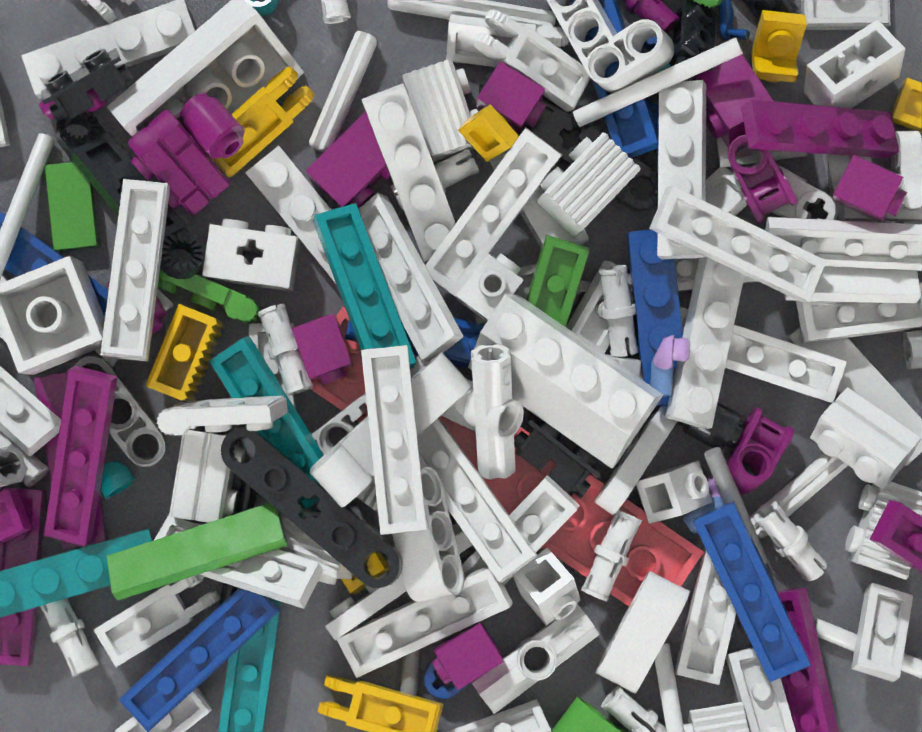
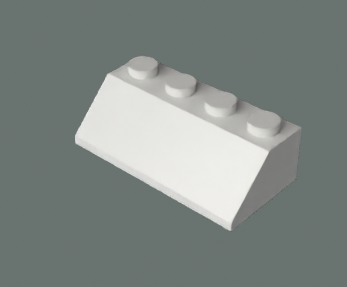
M231 0L109 104L107 108L133 137L142 128L148 127L149 122L163 110H169L183 126L184 121L180 117V112L186 102L197 94L206 93L209 97L217 98L232 114L260 88H265L268 81L282 69L289 66L293 67L298 73L297 78L304 72L264 19L245 0Z
M518 294L504 295L481 330L475 346L476 349L481 345L491 346L499 344L509 348L512 399L519 401L526 409L612 469L663 396L655 388ZM470 360L468 368L472 370V361Z

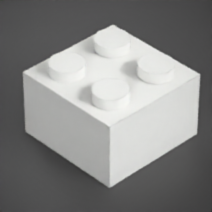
M68 256L0 284V327L18 373L35 375L101 348L105 317L82 261Z

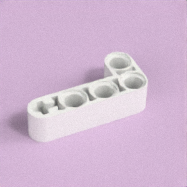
M547 0L588 75L605 91L611 94L652 76L664 68L674 55L672 39L654 21L649 19L639 20L617 33L599 0H576L569 6H565L566 0ZM599 26L596 37L591 41L585 42L587 32L591 28ZM652 37H657L655 47L650 52L641 53L644 42ZM619 61L617 72L613 76L605 78L606 68L611 63Z
M443 352L436 355L411 377L417 436L459 400L472 386ZM368 416L322 456L310 470V474L341 508L357 497L371 483L372 476L374 475Z

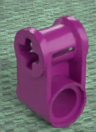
M745 134L738 136L732 141L728 149V159L731 169L741 186V193L759 224L764 221L765 215L786 204L794 206L798 204V201L781 168H778L769 150L758 149L761 153V159L754 167L745 168L736 162L738 152L745 147H749Z
M758 407L751 411L743 423V432L726 462L740 495L753 492L773 474L781 455L789 445L795 431L789 425L784 428L763 416V411ZM742 463L748 464L752 468L754 476L745 471Z

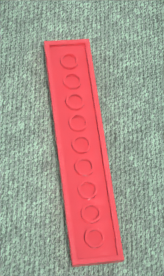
M343 306L336 317L345 339L349 317ZM345 339L354 364V366L345 369L347 377L322 385L320 378L311 380L314 386L311 390L340 410L345 409L366 393L360 346L358 342ZM366 410L356 421L361 423L368 416V411ZM440 416L441 421L478 471L476 432ZM520 427L518 431L514 434V439L521 432V430L527 435H529L530 433L524 430L522 427ZM515 454V473L506 479L494 478L489 480L484 477L482 478L510 515L551 472L557 463L549 459L542 470L539 471L520 455ZM591 474L585 479L591 486L583 497L579 498L575 494L571 496L580 505L577 511L542 546L544 549L548 548L555 557L586 578L597 555L594 553L597 544H602L614 516L594 503L604 483ZM626 499L618 510L642 520V523L626 557L630 558L627 566L622 565L610 594L627 606H630L648 571L682 586L704 551L660 521L649 524L645 511Z

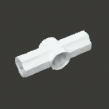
M499 344L491 346L481 345L471 351L473 391L465 402L463 414L466 422L475 426L479 474L489 480L494 478L506 479L516 472L514 434L521 426L524 410L523 405L519 401L512 399L510 349Z
M577 604L573 612L562 620L555 619L532 637L522 640L516 649L503 658V663L471 683L495 714L536 682L548 678L557 666L600 634ZM533 647H541L546 652L547 659L545 664L535 670L527 668L524 664L526 652Z

